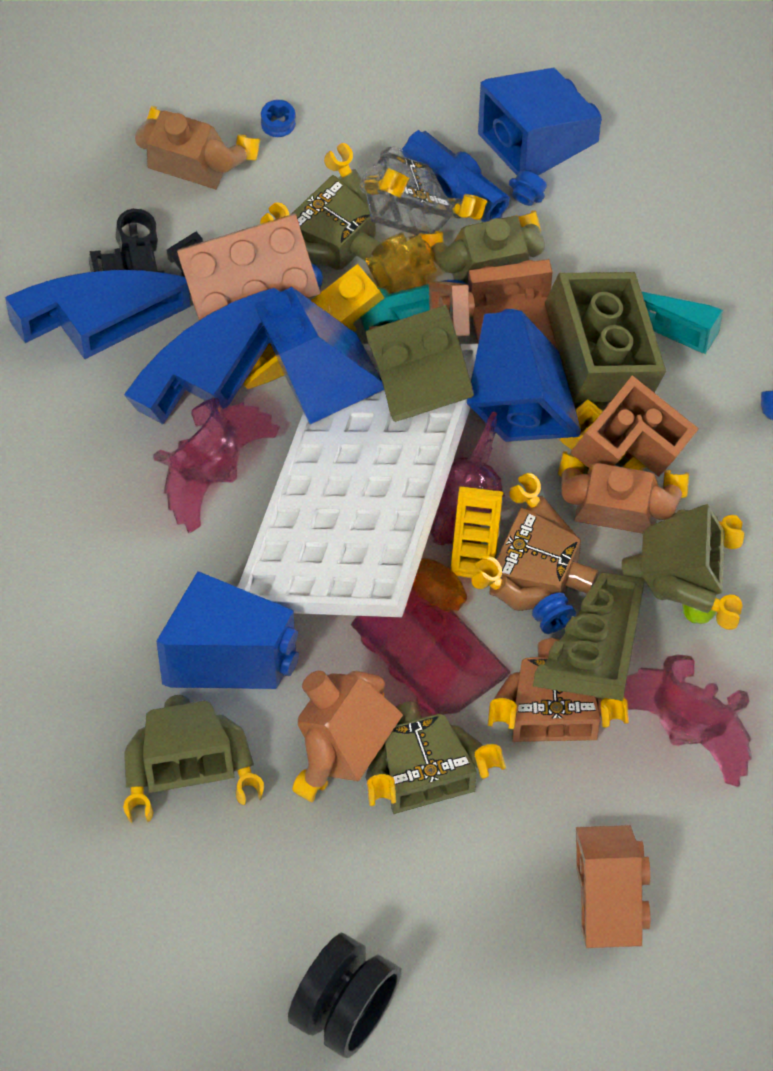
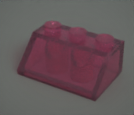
M427 583L412 585L402 617L356 616L350 624L360 634L362 644L370 651L378 654L389 666V673L399 682L406 684L417 696L416 701L419 706L433 715L459 713L503 681L511 672Z

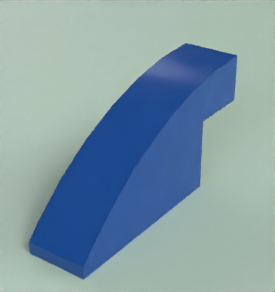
M108 270L59 277L27 287L5 297L9 321L24 343L61 326L84 359L191 307L189 288L185 277L144 270Z
M271 288L234 301L205 316L184 330L149 362L125 392L124 396L137 411L161 424L165 423L185 390L226 411L270 343L254 304L281 291Z

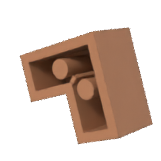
M632 375L570 453L590 468L593 463L615 466L627 451L660 477L699 428Z
M631 825L576 827V872L581 886V932L586 948L642 946V929H650L651 924L649 901H642V885H650L649 857L644 856L643 841H636Z

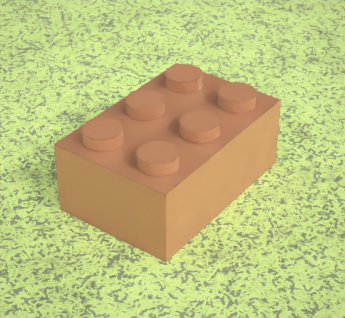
M296 213L190 245L177 251L199 320L234 301L271 288L282 292L293 287L307 298L320 294Z

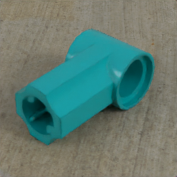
M429 284L391 294L386 289L378 288L384 299L362 315L360 319L366 333L369 330V326H383L429 311Z

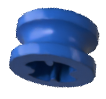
M272 100L266 103L261 110L262 130L272 137L289 135L296 125L295 109L284 100ZM272 116H275L276 118L279 119V118H282V117L284 116V117H285V121H284V122H281L280 120L277 119V120H274V121L272 122V121H271V117H272Z
M558 592L545 597L532 610V616L536 621L541 622L540 628L544 634H552L566 627L571 617L576 616L574 607L567 605L568 598L564 593Z

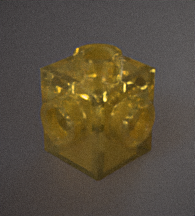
M403 232L395 234L381 242L384 249L365 258L378 288L386 289L389 294L424 286L427 284L425 277L437 271L433 262V251L420 234L406 238Z

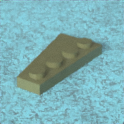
M602 572L581 602V610L577 616H572L567 623L565 634L561 640L555 641L549 650V656L545 664H540L535 671L533 687L589 695L600 699L608 698L623 701L642 600L644 579Z

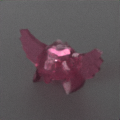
M218 398L206 400L192 409L191 415L196 427L201 425L202 427L190 439L179 441L178 448L170 453L160 449L153 455L155 461L168 466L163 494H167L168 511L173 510L177 525L185 524L188 533L201 526V505L209 485L219 482L232 483L237 479V463L239 461L240 449L244 445L256 439H273L276 437L280 426L271 423L272 415L259 411V407L244 406V402L222 408Z
M492 412L489 416L481 438L478 440L470 458L464 457L453 460L430 530L434 538L433 542L442 546L445 543L453 545L460 486L503 492L501 478L491 466L487 465L496 434L494 430L497 422V413ZM467 506L469 511L492 513V509ZM465 523V525L481 527L478 524ZM464 540V542L481 544L478 541Z
M677 654L668 656L663 663V669L640 668L638 673L628 675L624 698L628 703V710L637 709L658 715L659 721L667 735H669L672 745L680 746L686 743H701L718 762L723 772L724 782L739 787L740 776L748 775V760L752 759L749 742L752 739L738 716L750 702L748 693L742 690L736 691L727 697L728 705L715 697L719 690L716 683H709L702 689L697 685L685 682L686 677L694 676L695 661L692 656Z

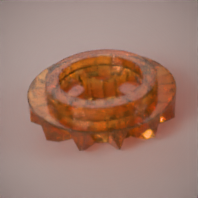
M421 558L411 589L419 594V598L428 601L431 607L438 606L446 612L450 610L459 611L467 601V593L460 579L453 571L440 562Z

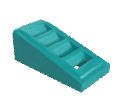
M642 292L654 332L698 352L707 353L719 333L723 315L722 309L702 303Z

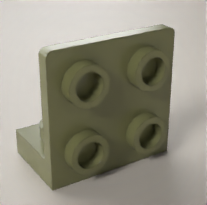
M447 305L366 331L369 346L381 374L390 415L394 422L474 396L460 341Z

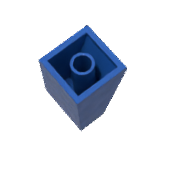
M555 67L488 78L480 82L478 134L516 175L519 171L525 170L539 176L599 142L602 116L598 108L593 103H588L577 91L574 83L568 78L565 79Z
M293 287L273 294L267 299L254 304L282 371L309 424L384 390L382 379L358 335Z
M505 309L499 313L484 314L471 379L474 396L467 399V405L505 442L580 437L581 428L558 349L521 310Z
M197 571L156 640L162 685L170 688L277 689L284 675L291 676L299 660V652L296 651L295 645L298 638V630L294 626V610Z

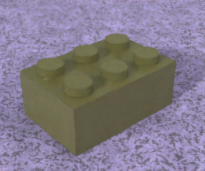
M559 273L545 301V306L573 403H583L586 400L591 402H611L632 375L655 393L666 373V368L636 273Z

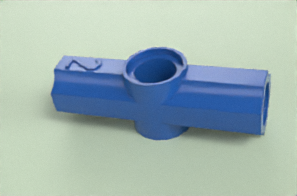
M417 130L408 138L407 143L402 148V158L426 165L425 168L416 169L429 179L433 191L439 198L445 199L448 203L456 200L461 204L464 194L475 195L487 200L481 219L482 222L502 217L504 211L509 206L510 197L481 174L479 165L469 154L462 151L457 154L453 153L426 131L421 132Z

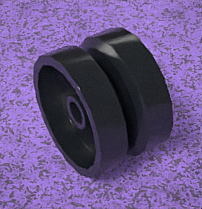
M341 932L333 937L321 950L300 982L289 1008L288 1022L312 1036L324 1030V1045L342 1057L350 1058L368 1040L388 1009L398 988L402 968L378 954L366 961V946Z

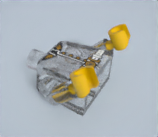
M395 146L388 147L381 152L378 162L367 168L359 186L361 192L367 195L371 222L419 236V233L433 234L435 231H440L450 218L470 217L475 220H481L487 204V200L471 194H464L463 200L447 197L432 168L427 164L404 157L401 148Z

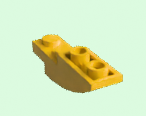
M356 264L311 301L355 332L357 329L353 322L382 301L384 296L363 269ZM271 343L268 344L244 381L243 385L247 390L284 376Z

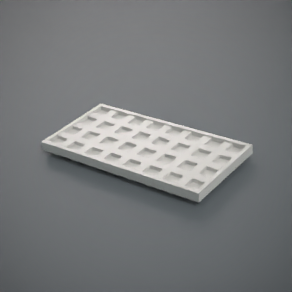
M362 344L381 377L369 344ZM460 344L471 381L478 344ZM384 390L312 424H309L303 412L238 588L294 610V613L402 617L470 411L467 399L397 422L392 420Z

